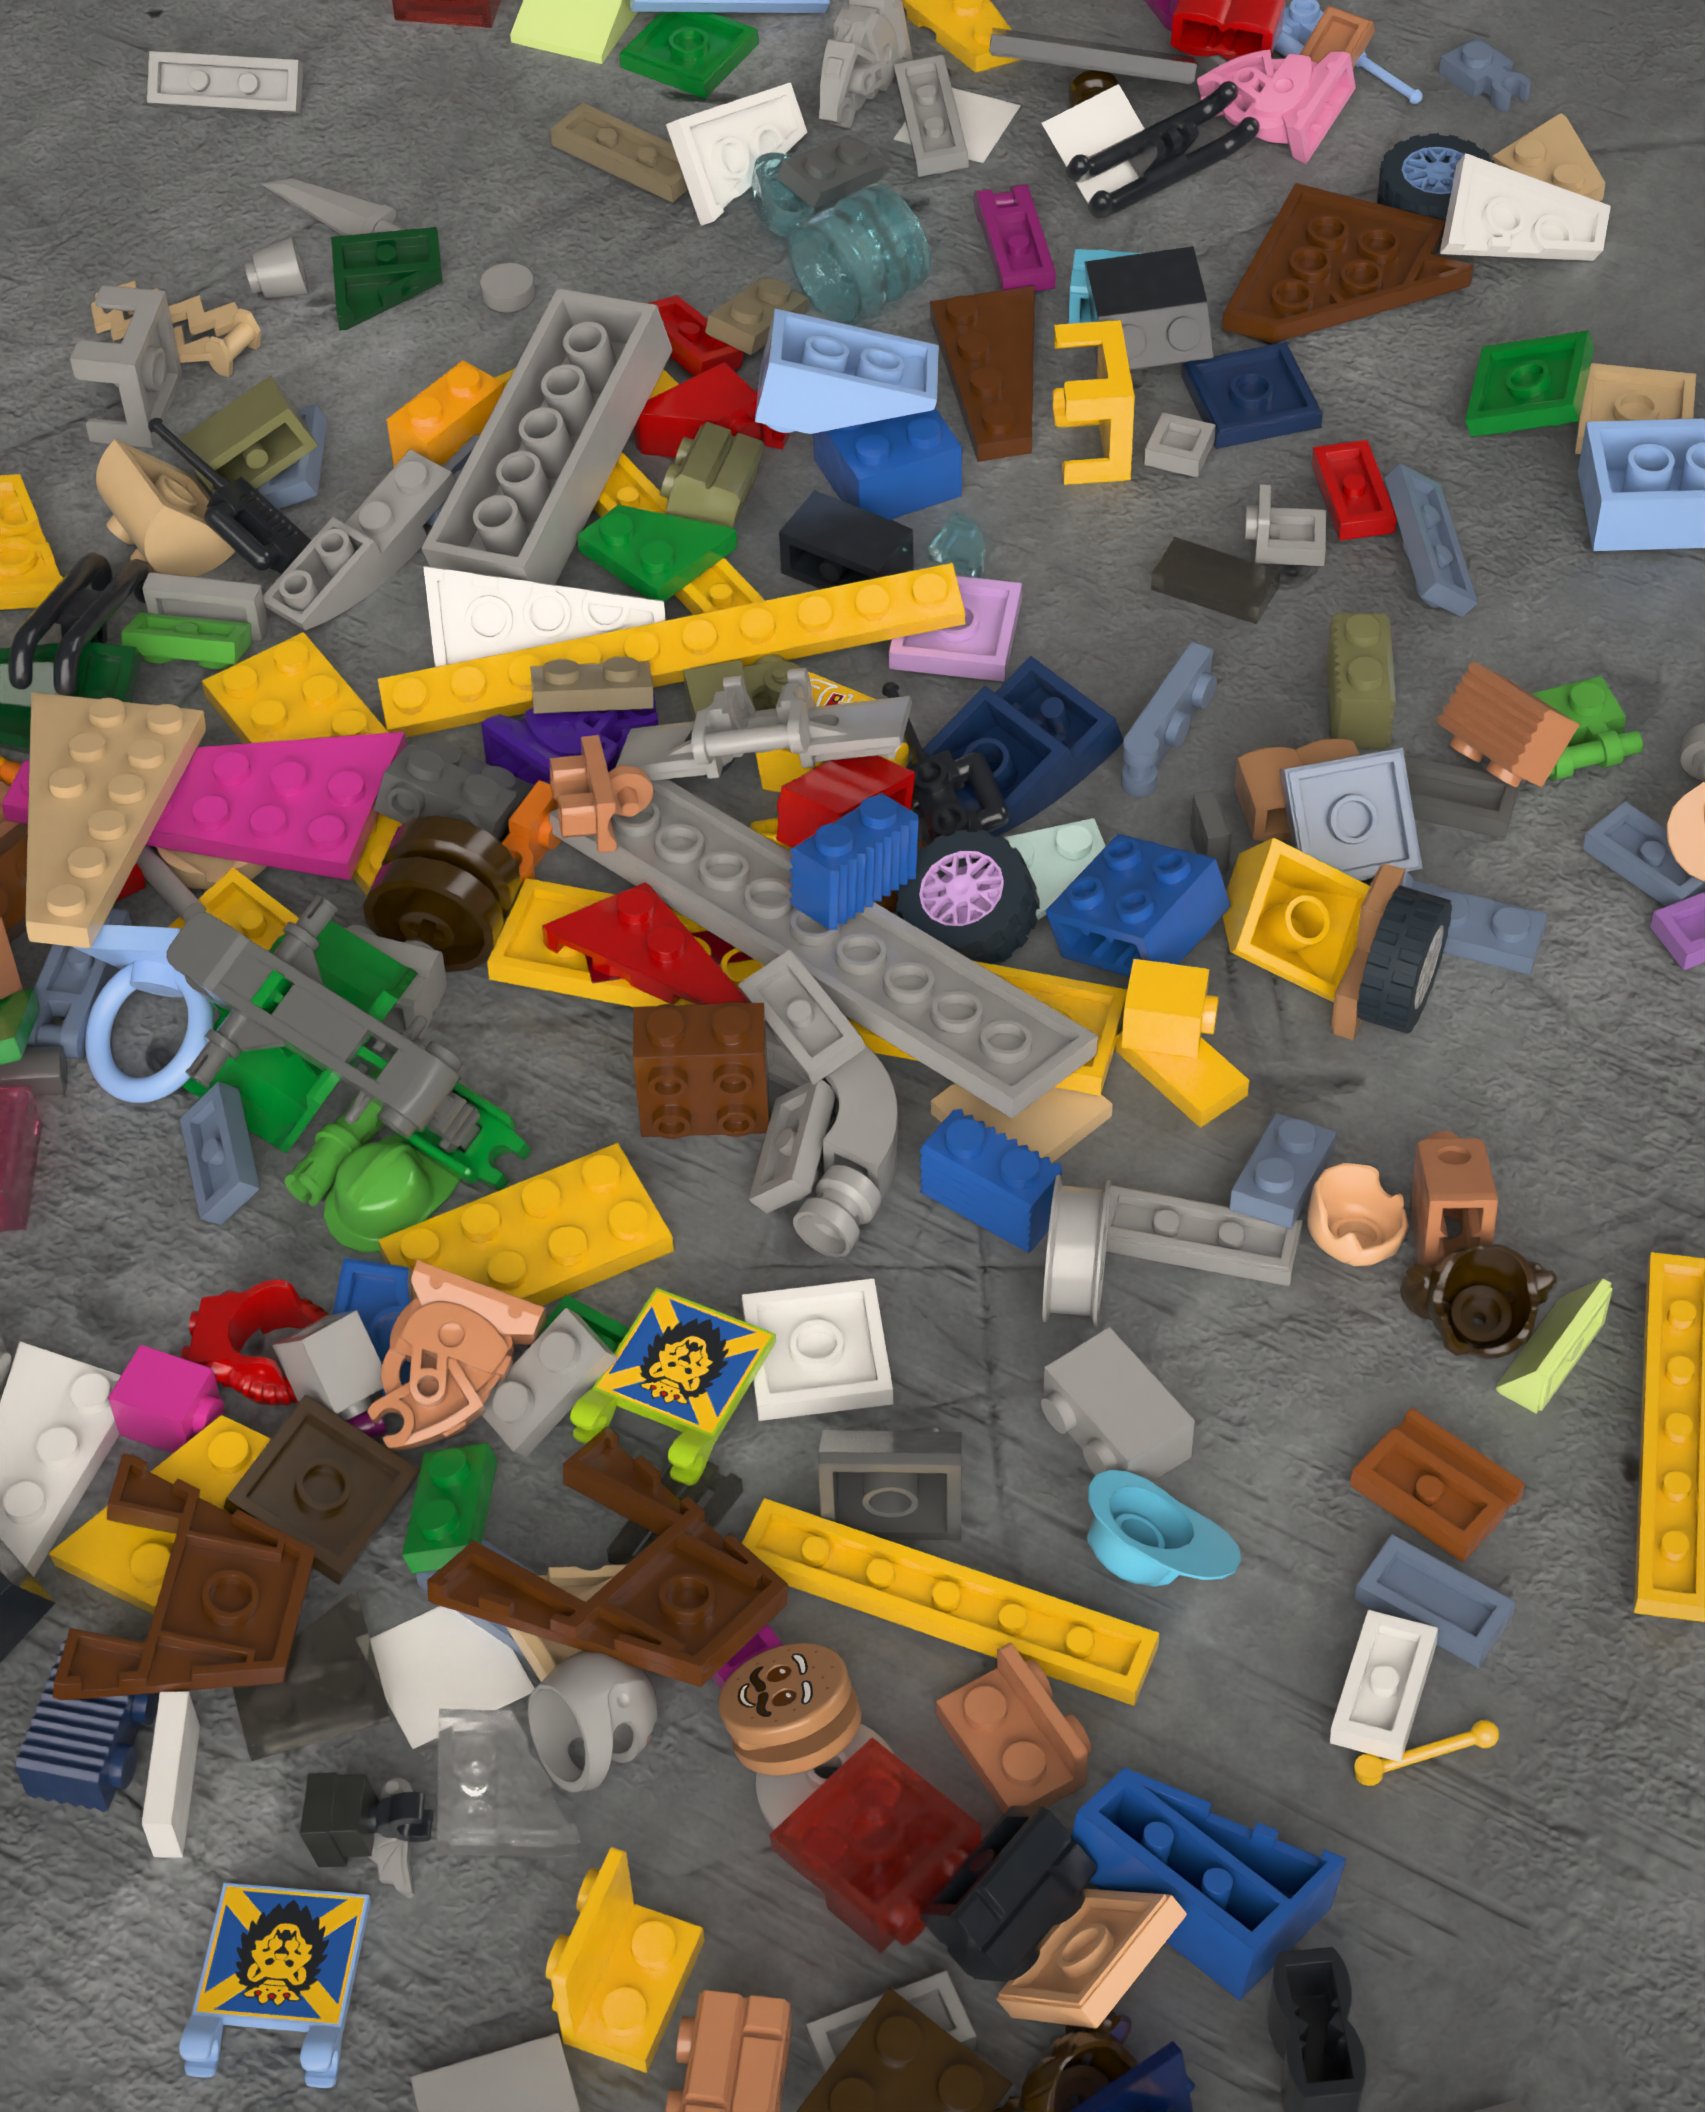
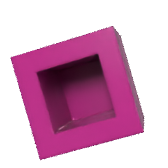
M143 1345L139 1346L108 1397L120 1436L170 1453L177 1451L220 1415L224 1414V1401L221 1399L212 1368Z

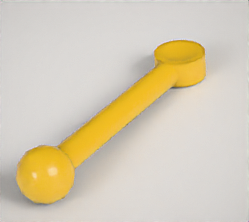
M1487 1719L1479 1720L1474 1723L1471 1731L1404 1751L1401 1762L1380 1758L1368 1753L1363 1754L1355 1761L1354 1775L1356 1780L1362 1785L1374 1786L1382 1780L1383 1773L1472 1745L1490 1748L1498 1741L1499 1730L1494 1722Z

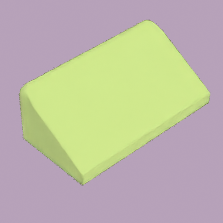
M1602 1278L1561 1297L1496 1385V1391L1536 1414L1539 1410L1542 1411L1604 1325L1612 1294V1283Z

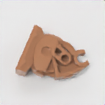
M417 1260L411 1278L412 1287L417 1298L410 1302L398 1316L390 1336V1349L386 1353L382 1364L381 1379L386 1395L372 1403L367 1410L374 1425L388 1413H397L403 1417L404 1425L401 1431L395 1435L383 1437L387 1448L395 1452L424 1446L443 1438L450 1439L467 1429L469 1424L486 1412L484 1403L490 1396L489 1392L499 1379L506 1380L513 1364L511 1357L514 1352L513 1344L532 1345L541 1335L547 1322L545 1307ZM406 1360L411 1362L410 1382L402 1386L400 1371Z

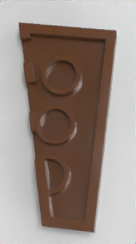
M1035 285L930 301V319L977 462L1032 453Z

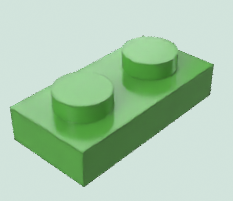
M139 612L121 631L122 646L136 647L142 654V659L150 663H168L175 659L198 661V664L204 668L221 669L232 664L235 665L252 645L251 623Z

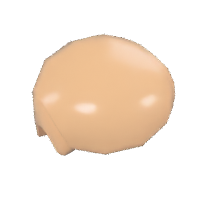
M1343 1162L1324 1169L1313 1186L1308 1204L1307 1227L1315 1243L1324 1252L1340 1262L1351 1266H1371L1397 1253L1409 1229L1406 1212L1403 1209V1195L1399 1193L1391 1196L1386 1193L1380 1185L1379 1171L1372 1166Z

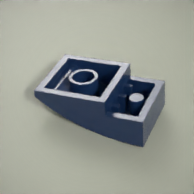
M1030 656L996 692H993L984 685L923 748V751L929 757H932L949 749L953 760L972 752H978L985 756L1010 813L1009 821L1005 826L989 832L990 835L996 837L1034 817L1064 796L1101 765L1123 743L1124 739L1116 719ZM912 761L907 764L906 768L913 765ZM970 781L964 782L965 787L955 791L960 806L965 811L971 808H975V811L981 810Z

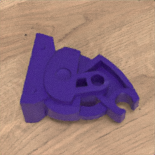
M653 693L654 708L534 714L532 707L525 711V717L520 721L502 714L489 717L481 722L485 762L491 766H499L509 770L515 777L532 784L533 787L538 780L550 784L549 759L581 755V737L599 735L607 769L610 772L616 768L627 736L632 728L659 725L655 694Z

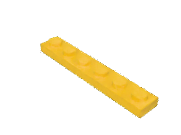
M1651 1252L1647 1266L1634 1613L1705 1622V1258Z
M766 1498L763 1499L742 1542L746 1548L780 1576L790 1587L997 1658V1649L1011 1642L1025 1662L1030 1659L1035 1660L1046 1676L1135 1706L1159 1646L1158 1632Z

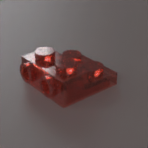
M871 1737L771 1832L769 1837L771 1849L825 1894L827 1909L881 1954L895 1939L905 1946L912 1943L924 1931L926 1925L919 1918L921 1916L920 1913L981 1842V1828L975 1819Z

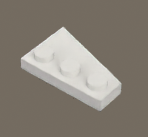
M791 82L666 124L701 226L714 222L724 212L723 208L752 186L751 182L764 169L773 166L808 133Z
M1465 153L1456 165L1440 254L1594 261L1604 248L1611 206Z

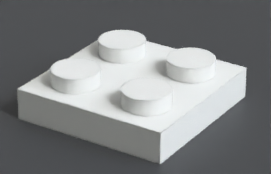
M874 1278L742 1295L744 1322L776 1334V1343L753 1380L758 1421L893 1404V1386Z

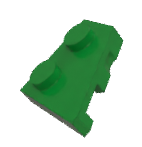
M617 505L577 534L579 552L644 597L663 600L664 602L738 548L736 531L731 527Z

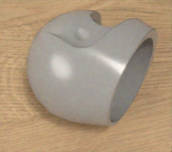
M580 1651L559 1663L532 1691L528 1703L530 1731L538 1756L553 1781L571 1793L592 1790L598 1787L605 1779L611 1760L619 1763L629 1762L646 1747L653 1736L658 1714L656 1691L651 1679L643 1669L628 1665L604 1653ZM574 1739L584 1740L585 1766L583 1771L572 1762L568 1754L569 1744Z

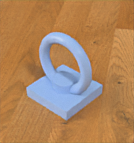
M103 925L91 948L73 947L121 969L106 983L97 996L90 1011L85 1031V1051L90 1071L97 1083L111 1096L119 1100L132 1103H147L162 1099L176 1091L190 1079V1076L185 1071L208 1043L204 1038L205 1034L209 1029L213 1030V1006L206 997L189 986L185 976L176 971L166 958L167 950L181 931L180 928ZM136 989L160 996L184 997L188 1008V1025L183 1043L174 1058L162 1070L147 1077L134 1078L124 1074L115 1064L110 1046L112 1026L124 1001Z

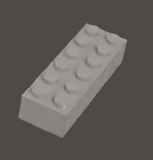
M556 289L421 548L430 567L556 584L577 542V534L583 530L673 351L657 305Z

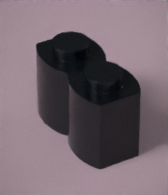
M1333 1947L1279 1952L1276 1958L1268 2006V2028L1274 2047L1284 2060L1280 2086L1284 2112H1359L1366 2077V2059L1361 2040L1354 2027L1348 2021L1352 2001L1349 1973L1341 1956Z

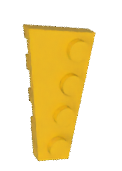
M902 0L903 8L907 11V19L918 28L924 26L936 33V42L975 73L1022 60L994 56L989 52L992 28L1012 30L990 0Z

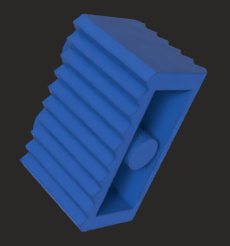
M883 793L864 799L859 807L835 822L818 828L814 835L790 849L793 858L789 859L793 867L789 871L793 877L789 881L793 887L789 889L792 894L789 901L792 906L827 929L838 930V924H847V918H855V913H864V907H873V901H882V896H890V890H899V885H907L908 879H916L918 815Z
M962 1109L953 1110L925 1141L919 1152L922 1154L919 1160L922 1162L920 1166L922 1170L920 1177H922L920 1192L1027 1253L1031 1252L1049 1231L1055 1179L1057 1175H1061L1062 1179L1061 1164H1051L1049 1157L1040 1158L1039 1151H1029L1028 1145L1018 1146L1017 1139L1007 1140L1006 1133L996 1134L995 1127L985 1128L984 1121H975L973 1115L964 1116Z

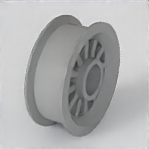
M1061 1175L1056 1176L1046 1252L1043 1322L1047 1323L1051 1313L1089 1316L1092 1319L1093 1327L1098 1326L1108 1238L1111 1180L1106 1181L1103 1189L1064 1186Z

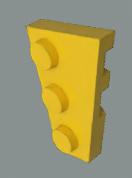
M0 475V610L37 608L63 577L58 571L49 543L46 542L21 475Z
M220 1415L150 1472L172 1484L177 1479H180L200 1489L199 1498L224 1510L226 1498L271 1438ZM105 1507L48 1554L54 1565L153 1615L176 1534L107 1520V1507Z

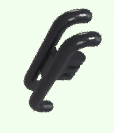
M1231 81L1223 82L1213 93L1200 102L1089 157L1083 154L1075 155L1066 168L1068 177L1074 182H1084L1128 160L1139 177L1110 193L1104 190L1097 191L1088 203L1089 212L1096 218H1105L1221 161L1249 143L1258 134L1260 129L1259 121L1251 116L1244 118L1236 127L1220 138L1186 155L1184 154L1199 136L1197 126L1222 112L1237 98L1239 91L1237 85Z
M93 552L82 557L24 621L15 634L9 655L8 674L10 684L18 690H25L30 687L33 681V659L37 644L54 624H61L62 639L56 652L53 670L54 688L59 695L72 696L75 694L78 687V666L82 651L89 642L107 643L106 622L133 590L136 599L146 603L142 588L148 573H154L151 566L142 560L133 559L125 564L113 578L111 566L104 556ZM89 584L92 590L86 589Z

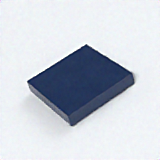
M1287 342L1182 363L1181 377L1202 421L1216 425L1213 443L1216 449L1321 428L1322 411Z

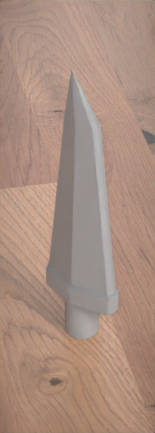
M293 178L261 183L267 189L342 236L405 230L393 224L397 212L385 204L379 205Z

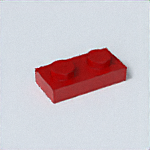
M674 295L648 303L658 307L673 349L670 357L684 367L688 373L697 376L723 362L732 370L741 368L744 352L705 334L708 319L681 297Z
M1368 440L1313 447L1311 464L1339 541L1395 533L1396 514Z

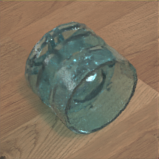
M877 183L860 188L852 196L838 201L834 208L823 210L796 225L789 236L788 254L793 273L804 295L809 298L816 311L829 321L851 326L882 309L885 302L897 300L904 296L907 291L914 290L923 285L930 274L931 254L927 237L917 216L903 198L889 187Z

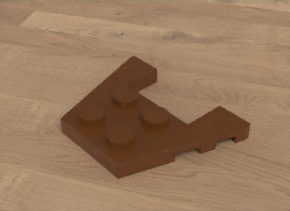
M123 1453L107 1504V1520L176 1534V1538L146 1641L138 1642L70 1628L53 1683V1699L64 1701L284 1683L314 1566L316 1549L239 1509L232 1515L199 1498L200 1489L180 1479H177L172 1484L147 1471V1462L134 1455Z

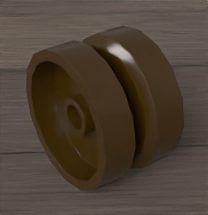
M434 815L416 817L398 827L381 864L382 867L379 869L363 904L367 925L379 937L405 942L406 940L420 941L429 945L434 950L441 951L445 972L471 970L487 962L504 925L503 920L512 906L521 884L519 865L506 846L487 831L466 821Z

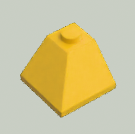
M1275 838L1239 853L1226 891L1231 907L1222 917L1230 952L1334 1003L1336 990L1356 949L1361 906L1370 886Z

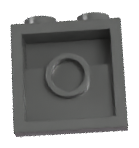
M425 736L416 747L407 744L385 770L373 810L402 824L416 817L434 815L459 819L487 831L499 841L509 828L508 820L532 790L533 785L515 777L505 768L491 766L460 752L457 747L450 743L436 741Z

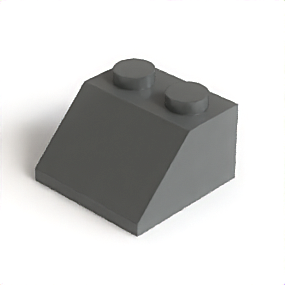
M850 1427L842 1431L823 1430L818 1453L822 1518L883 1539L961 1540L962 1432H943L930 1427L918 1428L913 1431H874L866 1427Z

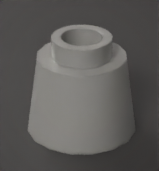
M292 235L253 251V260L244 263L253 294L263 292L266 299L309 294L308 281L301 255Z

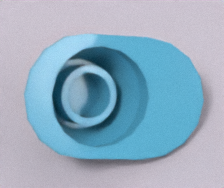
M1107 1470L1096 1474L1088 1486V1503L1094 1513V1518L1087 1535V1542L1096 1558L1107 1570L1119 1578L1134 1584L1152 1587L1168 1585L1179 1575L1200 1580L1223 1579L1234 1574L1241 1563L1239 1546L1227 1531L1212 1520L1175 1500L1166 1491L1148 1479L1128 1471Z

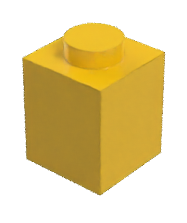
M1133 959L1124 1005L1122 1048L1198 1058L1202 1033L1214 1034L1218 1012L1219 996L1207 995L1210 969Z

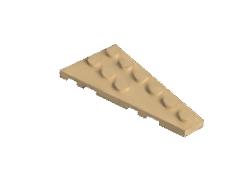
M31 692L26 927L30 942L81 948L92 947L206 731L203 710L179 708L172 704L148 705L129 703L115 698L92 699Z

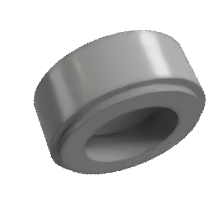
M517 263L497 264L487 269L481 276L482 300L492 310L503 313L516 312L527 307L535 297L533 275L523 265Z

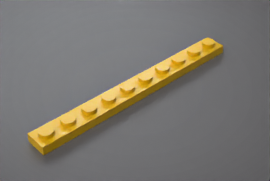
M953 563L379 678L378 684L387 731L389 733L405 732V738L481 723L487 718L499 714L507 717L525 714L526 710L533 707L530 666H544V664L552 660L566 659L578 664H600L614 657H629L638 662L649 661L654 688L683 682V670L737 660L742 661L743 667L750 666L760 657L770 654L779 655L787 661L965 625V610Z

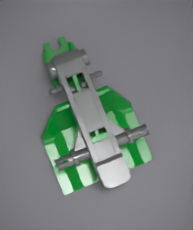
M318 894L314 896L312 902L295 924L287 923L283 929L285 934L280 936L268 951L209 913H197L187 921L170 944L166 954L167 961L176 971L185 976L186 982L193 990L206 997L208 1002L219 1012L220 1017L214 1023L213 1030L209 1029L204 1036L208 1043L191 1066L186 1069L185 1073L190 1076V1079L181 1086L183 1089L201 1099L217 1082L238 1088L248 1131L287 1154L342 1079L359 1091L355 1102L345 1114V1121L347 1123H355L369 1103L373 1101L382 1108L377 1114V1118L392 1129L396 1135L415 1150L460 1181L468 1184H475L479 1181L483 1185L497 1191L504 1189L508 1185L509 1181L498 1169L494 1168L496 1159L504 1153H511L525 1161L532 1151L526 1142L514 1132L516 1128L514 1119L504 1110L459 1083L461 1078L457 1072L463 1063L453 1053L434 1041H430L425 1049L414 1043L427 1024V1019L424 1016H417L402 1035L382 1023L418 973L415 970L404 966L333 922L331 919L339 910L331 902L323 899ZM371 1037L377 1040L373 1046L376 1051L383 1054L389 1048L395 1053L389 1062L365 1048ZM367 1075L372 1076V1077L375 1078L376 1080L371 1079V1078L368 1077Z

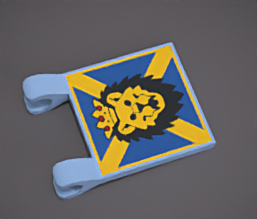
M224 1883L192 2015L184 2028L179 2046L181 2057L186 2060L184 2066L186 2075L207 2078L216 2074L220 2057L223 2025L308 2032L300 2055L302 2069L306 2070L304 2076L306 2085L318 2088H332L336 2084L339 2071L342 2036L371 1905L370 1895Z

